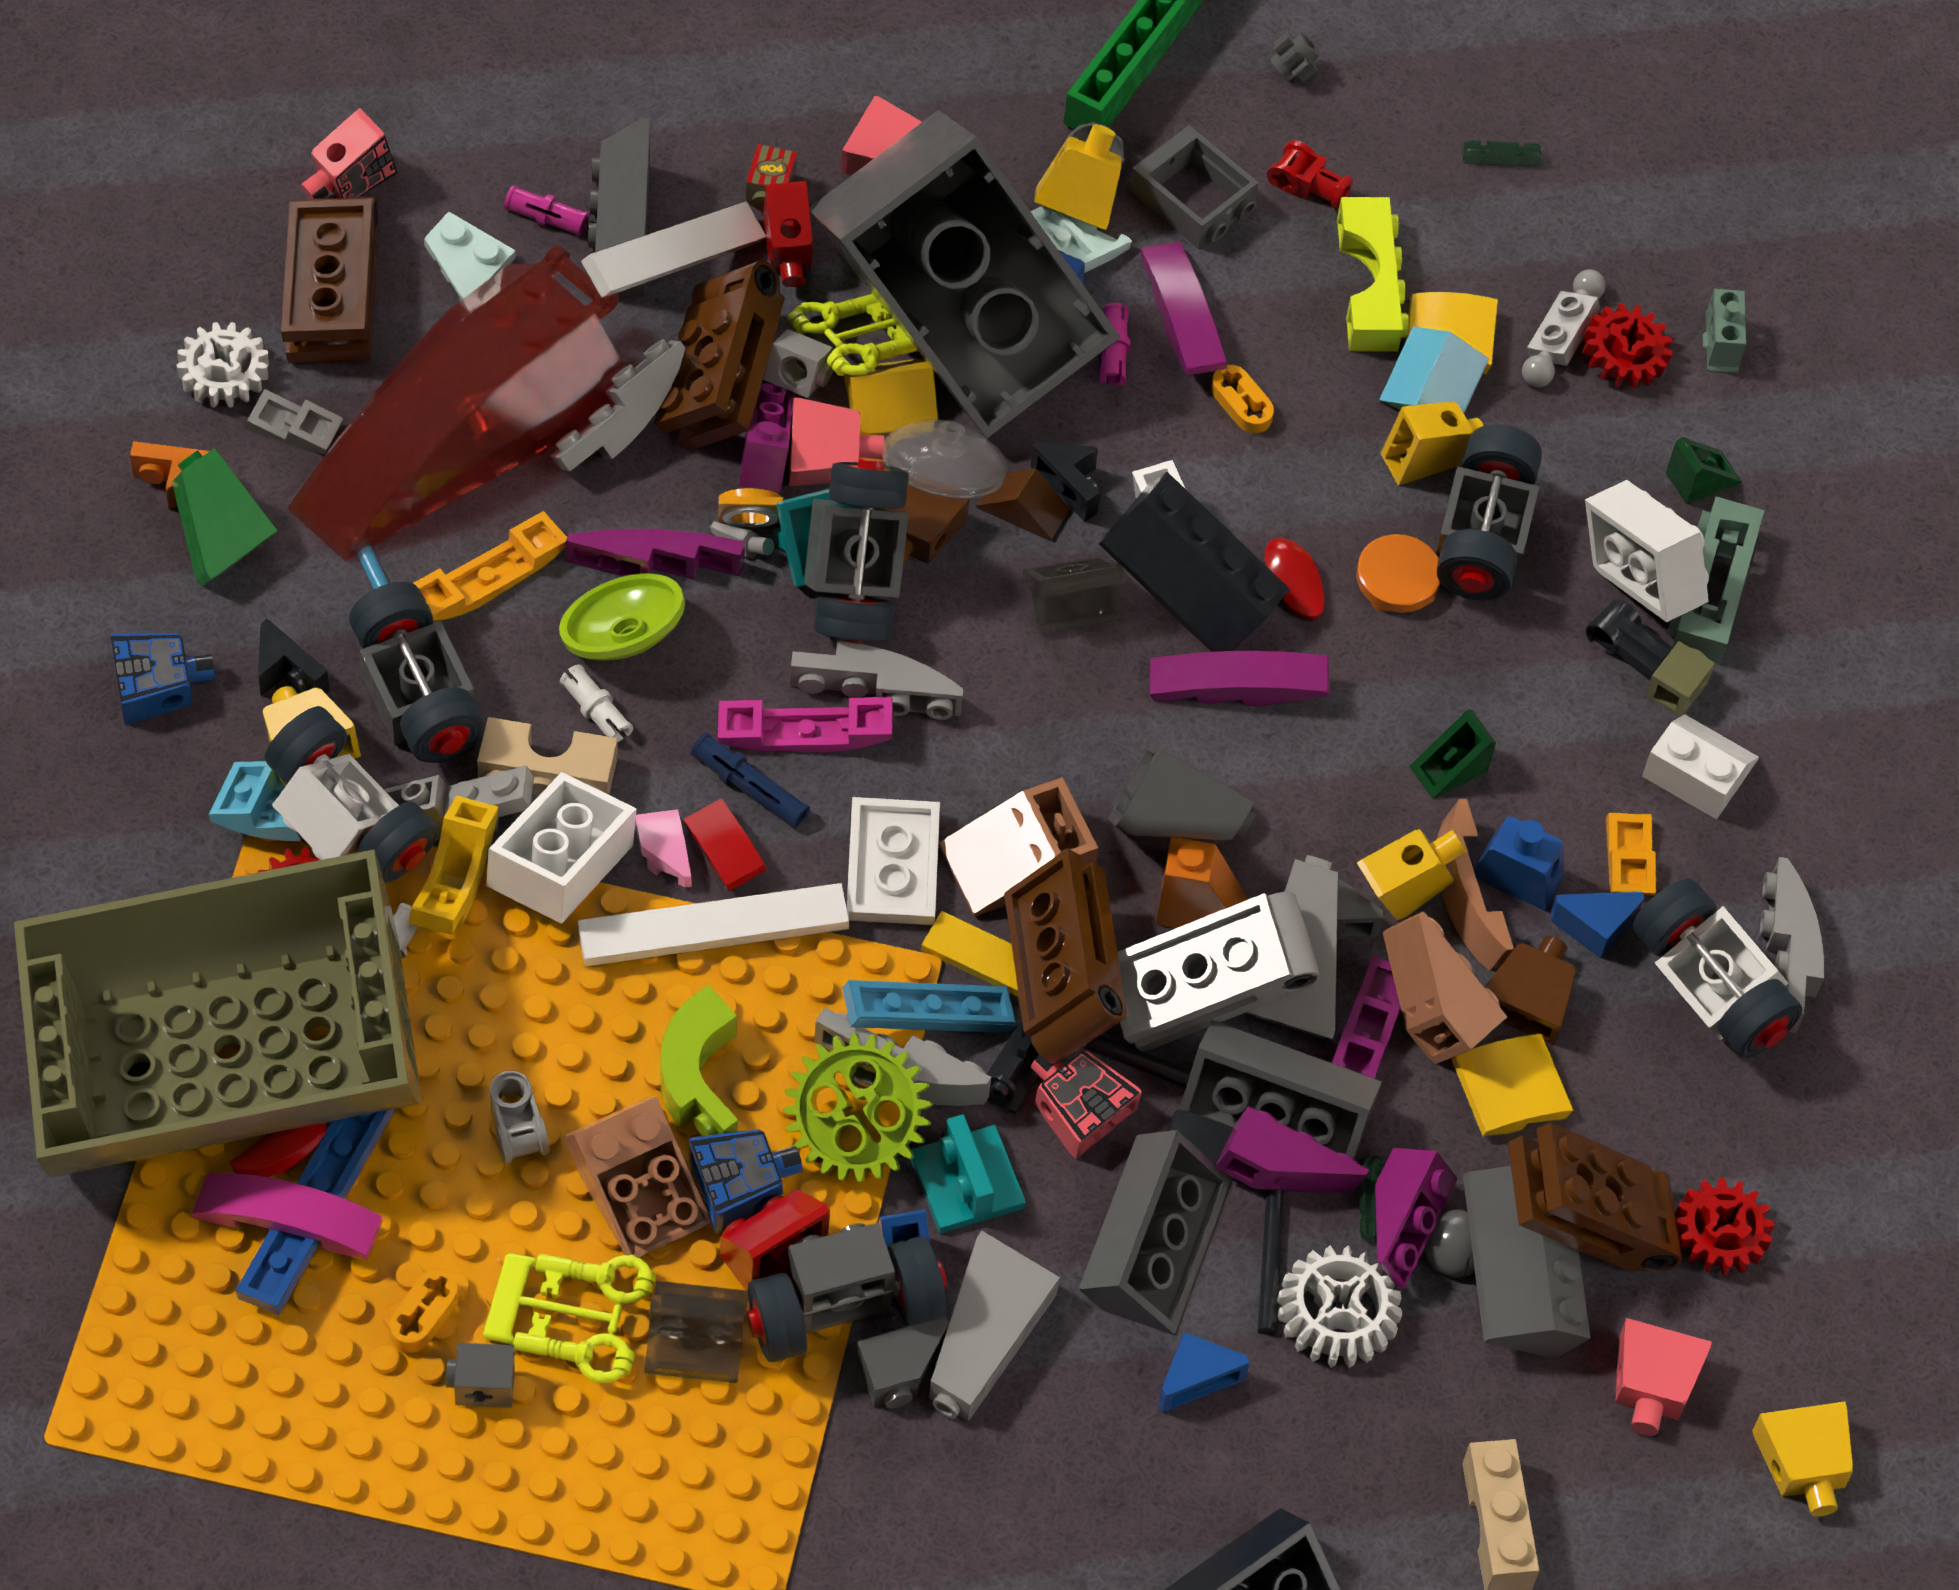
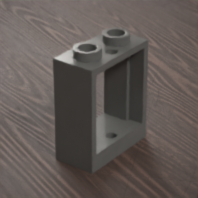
M1188 125L1133 167L1130 192L1195 247L1200 249L1210 240L1212 242L1220 240L1227 232L1229 225L1238 218L1245 220L1253 213L1257 206L1256 196L1259 182ZM1189 163L1230 196L1227 201L1203 219L1162 186L1163 183Z

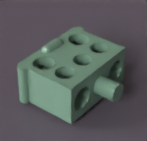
M1714 289L1708 310H1706V332L1703 333V348L1707 350V371L1738 374L1739 365L1746 347L1745 291Z

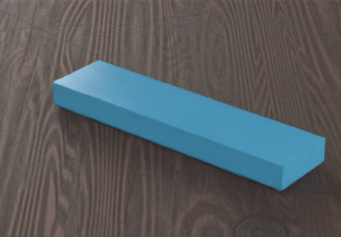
M848 980L842 987L851 1027L1001 1033L1012 1031L1017 1026L1008 987Z

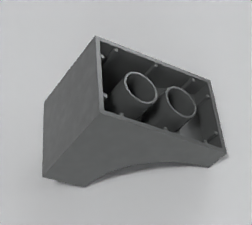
M937 110L809 207L811 215L850 268L882 304L926 362L933 368V371L975 427L986 438L990 437L1120 338V335L979 139L940 110Z

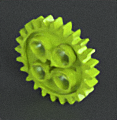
M857 1033L851 1034L849 1046H845L839 1036H834V1050L829 1051L822 1044L816 1045L820 1058L815 1061L812 1058L803 1056L801 1059L808 1068L807 1072L803 1074L792 1071L791 1073L792 1077L800 1083L799 1088L785 1089V1094L795 1098L796 1103L795 1105L783 1108V1112L796 1115L797 1120L786 1127V1130L788 1132H801L802 1135L794 1146L797 1149L808 1146L811 1148L805 1160L807 1163L812 1164L820 1158L824 1159L821 1166V1173L828 1174L835 1166H838L839 1180H846L851 1169H854L858 1182L865 1181L867 1169H871L877 1179L883 1178L884 1164H887L894 1171L900 1170L897 1156L901 1154L904 1157L913 1159L915 1156L908 1146L909 1143L913 1141L924 1144L925 1139L916 1132L917 1127L931 1126V1121L920 1116L921 1110L933 1106V1102L921 1100L919 1095L930 1088L929 1083H916L914 1080L922 1071L921 1066H912L907 1069L905 1064L911 1054L904 1051L896 1057L892 1056L895 1043L890 1040L884 1044L881 1050L878 1049V1036L873 1034L869 1036L865 1046L862 1045L860 1036ZM870 1063L875 1068L876 1079L870 1087L861 1089L854 1080V1073L860 1065ZM836 1073H842L851 1093L856 1099H867L868 1104L864 1106L863 1111L881 1135L880 1142L876 1143L873 1140L869 1129L860 1116L849 1115L848 1111L853 1108V1103L836 1081ZM825 1088H832L838 1097L835 1109L829 1113H822L816 1104L818 1093ZM889 1101L895 1102L900 1109L899 1121L894 1126L885 1127L878 1118L879 1110L884 1103ZM855 1126L861 1132L862 1142L858 1149L847 1152L840 1143V1136L846 1128Z

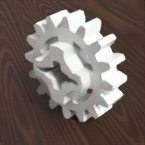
M215 322L211 332L207 333L203 328L199 327L197 328L198 338L196 340L190 337L184 339L185 349H180L177 352L178 378L182 379L185 392L194 390L195 401L200 402L205 397H209L211 407H216L219 400H225L228 407H233L234 398L240 397L244 402H248L249 390L258 393L262 391L261 380H268L269 377L268 351L263 350V340L261 337L252 339L250 328L247 327L239 333L236 332L235 323L231 322L227 330H221L219 324Z

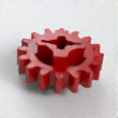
M1619 303L1615 313L1610 307L1606 306L1601 315L1595 314L1592 317L1583 335L1582 340L1586 344L1582 352L1583 355L1592 356L1588 365L1590 369L1597 367L1602 369L1600 375L1602 380L1610 375L1615 378L1614 384L1616 387H1619L1622 381L1626 380L1631 389H1636L1640 379L1649 386L1655 376L1660 378L1663 375L1673 354L1669 350L1673 339L1672 337L1662 336L1667 326L1665 323L1655 325L1653 323L1655 317L1653 312L1645 317L1641 315L1639 305H1636L1633 311L1630 312L1627 311L1624 303Z
M1719 1178L1716 1187L1712 1188L1707 1180H1703L1698 1192L1691 1188L1687 1191L1684 1202L1679 1203L1675 1212V1216L1678 1217L1676 1219L1678 1234H1682L1679 1239L1680 1249L1690 1247L1692 1252L1688 1261L1693 1263L1701 1258L1705 1261V1272L1709 1273L1713 1266L1717 1265L1720 1266L1722 1275L1728 1276L1731 1267L1735 1265L1741 1274L1745 1273L1750 1262L1756 1265L1760 1263L1764 1255L1763 1251H1768L1773 1238L1769 1235L1775 1226L1774 1221L1765 1219L1770 1210L1769 1205L1762 1204L1757 1206L1755 1201L1759 1192L1755 1190L1748 1195L1742 1192L1743 1182L1738 1181L1734 1188H1728L1725 1178ZM1695 1218L1697 1219L1696 1223L1702 1228L1701 1235L1696 1228ZM1746 1218L1748 1219L1751 1227L1746 1223Z

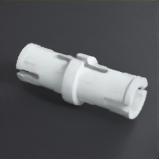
M578 664L570 667L568 670L576 678L578 684L566 673L560 678V683L581 705L580 712L587 720L592 718L607 737L617 738V742L624 738L614 728V725L629 736L633 731V725L612 704L613 697L605 689L600 690L585 672L582 665Z

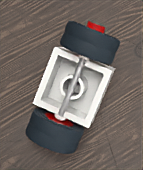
M321 706L309 708L287 723L274 737L265 752L264 758L267 765L287 784L272 806L281 814L284 823L291 830L298 832L312 847L313 853L318 859L324 860L375 849L384 883L394 881L422 861L436 842L439 828L416 803L406 802L398 805L350 754L337 757L347 741L348 735L346 730L338 721L334 720L333 716Z
M1685 878L1667 886L1648 901L1633 922L1635 933L1645 942L1647 948L1654 955L1661 957L1655 964L1710 1030L1720 1040L1724 1038L1740 1057L1751 1058L1776 1045L1799 1020L1803 1009L1800 1002L1790 994L1786 987L1789 983L1725 907L1722 906L1717 911L1714 901L1695 880Z

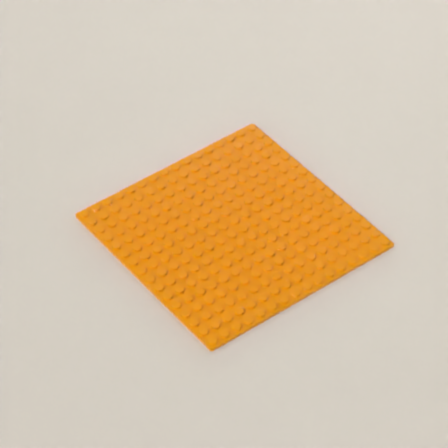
M246 835L232 878L254 874L259 869L269 871V858L274 857L282 862L285 860V850L290 849L294 857L301 856L304 847L309 849L310 857L316 858L313 853L312 847L303 838L301 841H281ZM432 846L417 866L396 880L385 883L393 917L400 903L413 906L430 874L438 847ZM487 859L480 886L463 926L457 925L452 935L442 932H431L419 926L406 947L408 954L405 958H401L422 1099L419 1104L396 1108L345 1198L382 1216L383 1221L368 1260L323 1250L322 1243L320 1242L280 1315L239 1300L235 1290L270 1229L240 1221L237 1228H231L194 1219L191 1213L207 1174L234 1173L230 1161L243 1153L264 1135L137 1160L45 1431V1442L51 1447L686 1590H786L853 1321L806 1333V1353L796 1357H787L777 1362H768L761 1350L758 1339L752 1337L746 1316V1311L750 1310L748 1293L720 1257V1236L723 1235V1232L715 1234L712 1223L638 1257L646 1262L651 1271L657 1276L650 1297H644L635 1303L621 1305L623 1309L617 1331L613 1333V1335L625 1341L630 1350L635 1353L629 1376H623L615 1382L597 1384L585 1377L575 1362L515 1351L512 1408L455 1405L454 1388H446L448 1359L456 1360L458 1343L513 1345V1343L507 1344L487 1340L483 1336L504 1259L508 1253L534 1257L536 1260L539 1253L597 1265L625 1255L584 1184L563 1138L564 1135L644 1098L657 1097L703 1201L689 1161V1139L701 1137L702 1135L696 1129L693 1120L682 1128L677 1126L666 1108L660 1084V1056L663 1036L674 1014L689 998L709 984L737 1015L736 1037L714 1052L706 1060L700 1072L707 1086L738 1119L737 1132L762 1130L765 1133L771 1152L793 1147L796 1141L802 1137L801 1132H788L786 1130V1127L797 1120L796 1115L783 1112V1108L795 1105L796 1103L795 1098L785 1094V1089L799 1088L800 1083L792 1077L791 1073L792 1071L803 1074L807 1072L808 1068L801 1059L803 1056L812 1058L815 1061L820 1058L816 1049L818 1044L814 1042L815 1023L823 1009L827 1008L836 1014L845 1013L848 1015L842 990L848 980L937 984L941 970V959L932 954L824 932L585 967L578 933V920L697 903L599 882L561 924L487 887ZM326 1026L315 1027L309 1032L307 1038L313 1041L322 1040L328 1036L331 1029ZM865 1028L874 1034L881 1033L889 1036L902 1049H904L912 1035L923 1041L925 1030ZM236 1044L226 1045L221 1048L218 1057L222 1059L232 1058L238 1054L241 1047ZM504 1071H517L528 1078L538 1112L541 1114L546 1128L550 1154L542 1155L539 1151L515 1157L512 1163L504 1164L497 1142L490 1103V1086L498 1074ZM836 1073V1081L853 1103V1108L848 1111L849 1115L860 1116L869 1129L873 1140L876 1143L880 1142L881 1135L863 1111L864 1106L868 1104L867 1099H856L851 1093L842 1073ZM856 1082L861 1089L867 1088ZM832 1088L821 1090L816 1098L817 1107L822 1113L831 1112L838 1103L837 1094ZM507 1094L500 1099L510 1104L520 1101L521 1097L515 1094ZM889 1101L881 1106L878 1118L883 1126L891 1127L899 1121L900 1109L895 1102ZM326 1122V1130L328 1129L331 1122ZM855 1126L846 1128L840 1136V1143L844 1150L852 1152L860 1147L862 1142L861 1132ZM808 1146L798 1149L803 1172L781 1178L784 1197L798 1189L825 1203L830 1209L828 1235L839 1233L843 1228L852 1224L862 1223L867 1226L878 1222L891 1170L887 1164L883 1165V1178L877 1179L871 1169H867L865 1181L858 1182L854 1169H851L846 1180H839L838 1166H835L828 1174L821 1173V1166L824 1159L820 1158L812 1164L807 1163L805 1160L811 1148ZM312 1150L299 1163L269 1178L297 1183L315 1150ZM536 1265L529 1270L522 1295L524 1297L611 1314L614 1306L617 1305L616 1302L611 1301L603 1294L597 1283L583 1281V1279L578 1280L577 1278L572 1279V1277H563L562 1282L559 1283L560 1292L558 1298H553L550 1291L547 1292V1296H543L540 1294L542 1283L546 1281L545 1273L536 1272ZM627 1266L619 1267L615 1270V1278L611 1284L612 1287L618 1292H633L639 1271L636 1268H628ZM432 1269L448 1271L455 1277L458 1284V1303L429 1344L422 1350L417 1352L399 1350L390 1339L389 1320L392 1313L419 1277L425 1272ZM440 1286L437 1290L429 1288V1302L427 1306L438 1295L446 1297L444 1286ZM519 1305L512 1330L514 1338L517 1332L528 1334L529 1330L533 1327L532 1318L534 1312L540 1313V1319H544L545 1314L552 1317L549 1329L545 1330L547 1338L579 1344L581 1341H586L594 1335L610 1333L608 1331L610 1322ZM419 1315L410 1326L402 1323V1334L407 1336L411 1331L419 1334L418 1321L421 1316ZM606 1345L595 1347L593 1349V1358L590 1362L591 1367L596 1371H612L617 1349Z

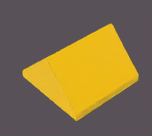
M924 358L879 363L867 375H843L850 409L857 410L861 414L860 434L881 435L938 428L933 368Z

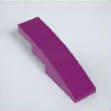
M1174 242L1141 248V260L1152 282V294L1155 303L1164 318L1166 337L1186 375L1227 369V361L1204 293L1181 243Z
M608 529L568 534L566 539V562L623 577L634 574H651L654 569L694 580L698 566L740 576L745 557V542L696 532L665 529Z
M1223 651L1150 658V696L1153 701H1172L1196 697L1198 702L1203 704L1242 700L1245 706L1255 707L1330 696V660L1327 655L1281 651Z
M1372 955L1332 1064L1373 1079L1376 1078L1401 1011L1389 961Z

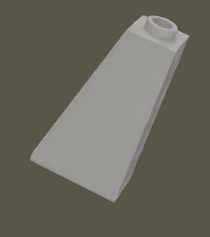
M1307 855L1305 862L1295 859L1285 892H1291L1296 895L1321 979L1307 989L1284 993V998L1248 1011L1247 1015L1333 1042L1336 1025L1338 872L1330 870L1331 862Z
M981 1231L976 1238L931 1379L929 1399L933 1400V1406L938 1412L951 1419L959 1416L969 1422L1056 1297L1060 1277L984 1231Z

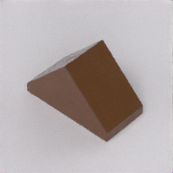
M1036 468L995 475L976 505L977 509L1051 542L1070 512L1067 504Z

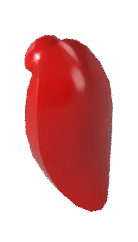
M1284 538L1271 540L1265 548V565L1290 588L1281 601L1300 618L1309 622H1315L1319 619L1324 609V592L1322 581L1313 559L1302 546L1293 540Z
M326 1123L266 1134L243 1153L231 1160L230 1165L236 1174L270 1177L282 1173L299 1163L312 1150H316L327 1131Z

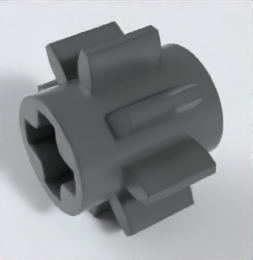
M1287 31L1273 43L1275 45L1273 50L1276 54L1271 57V61L1286 80L1291 81L1294 77L1298 76L1304 82L1318 71L1316 68L1318 64L1315 59L1320 56V52L1306 34L1301 32L1293 38Z

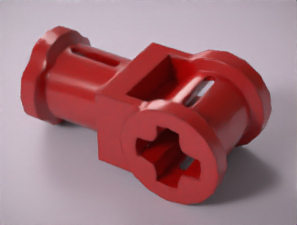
M1295 140L1286 144L1283 149V157L1278 163L1271 165L1267 171V179L1271 185L1305 200L1313 193L1331 202V207L1336 210L1339 209L1341 197L1348 196L1354 182V178L1348 175L1342 177L1326 169V158L1316 154L1305 143Z

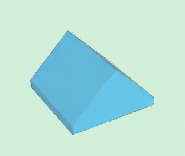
M1412 327L1379 401L1399 410L1405 406L1454 401L1459 404L1462 412L1465 413L1489 358L1450 331Z

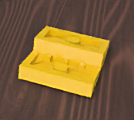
M1454 292L1412 294L1408 313V336L1412 327L1450 331L1489 358L1483 374H1487L1492 365L1498 299Z
M1542 1034L1510 1038L1482 1045L1451 1059L1482 1136L1513 1133L1523 1130L1528 1123L1562 1120L1567 1118L1573 1111Z

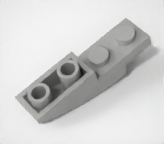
M662 339L656 342L644 352L647 359L635 368L632 365L623 368L612 377L611 380L614 385L605 392L615 405L613 407L609 404L602 406L589 417L590 425L580 433L577 430L569 432L556 443L558 450L550 455V457L560 470L570 472L596 450L604 458L613 459L638 436L658 411L671 389L685 352V347L681 341L669 340L666 343Z
M837 641L836 655L792 652L790 687H799L803 692L815 694L823 690L842 691L849 697H862L867 693L876 694V697H892L893 716H902L908 712L927 713L929 717L938 720L948 719L951 716H961L963 688L931 667L904 655L864 644Z
M526 765L446 786L441 777L436 775L383 790L398 805L406 802H414L419 805L426 815L437 824L439 828L437 840H440L443 818L456 795L498 806L495 831H498L499 817L524 811L531 805L534 776Z
M1779 857L1773 873L1766 872L1764 877L1762 898L1770 899L1769 910H1763L1760 936L1767 937L1766 951L1777 953L1775 967L1789 983L1786 987L1790 994L1802 1006L1803 1011L1799 1020L1789 1031L1796 1033L1804 1016L1805 996L1816 997L1824 980V952L1821 931L1811 898L1789 859Z
M827 1008L823 1009L816 1020L814 1042L822 1044L830 1051L834 1050V1036H839L845 1046H849L851 1034L857 1033L864 1046L871 1034L878 1036V1049L880 1050L889 1040L893 1041L895 1049L892 1056L894 1057L904 1051L909 1052L911 1055L905 1067L908 1069L912 1066H921L922 1071L914 1080L916 1083L922 1082L929 1083L930 1088L919 1094L921 1100L933 1102L934 1105L969 1106L984 1105L989 1098L991 1076L987 1075L977 1064L970 1061L962 1062L947 1054L943 1047L933 1041H922L912 1035L904 1049H902L889 1036L881 1033L874 1034L865 1028L851 1027L847 1014H836ZM870 1063L860 1065L854 1073L855 1082L867 1088L876 1079L875 1068Z

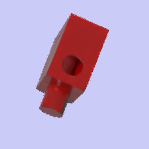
M806 181L765 184L763 224L769 263L776 272L781 271L782 284L784 286H801L807 282L805 270L811 269L813 254Z

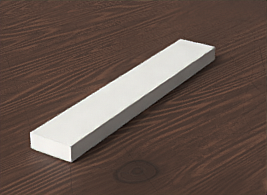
M746 201L592 253L581 262L600 296L603 298L752 246L766 238V235Z
M841 883L578 920V933L585 967L849 929V917Z

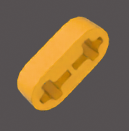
M1227 365V369L1216 370L1211 383V392L1214 398L1242 430L1249 433L1266 431L1272 423L1274 406L1270 399L1241 367ZM1223 380H1227L1230 384L1238 382L1237 392L1231 386L1224 388ZM1248 406L1254 412H1258L1261 410V418H1258L1256 415H1251L1248 417Z
M432 1269L425 1272L419 1277L392 1313L389 1320L390 1339L396 1348L404 1352L422 1350L429 1344L458 1303V1284L451 1273L442 1269ZM440 1286H444L446 1297L438 1295L427 1306L429 1302V1288L437 1290ZM420 1315L421 1317L418 1321L420 1333L411 1331L407 1336L403 1335L401 1324L410 1326Z

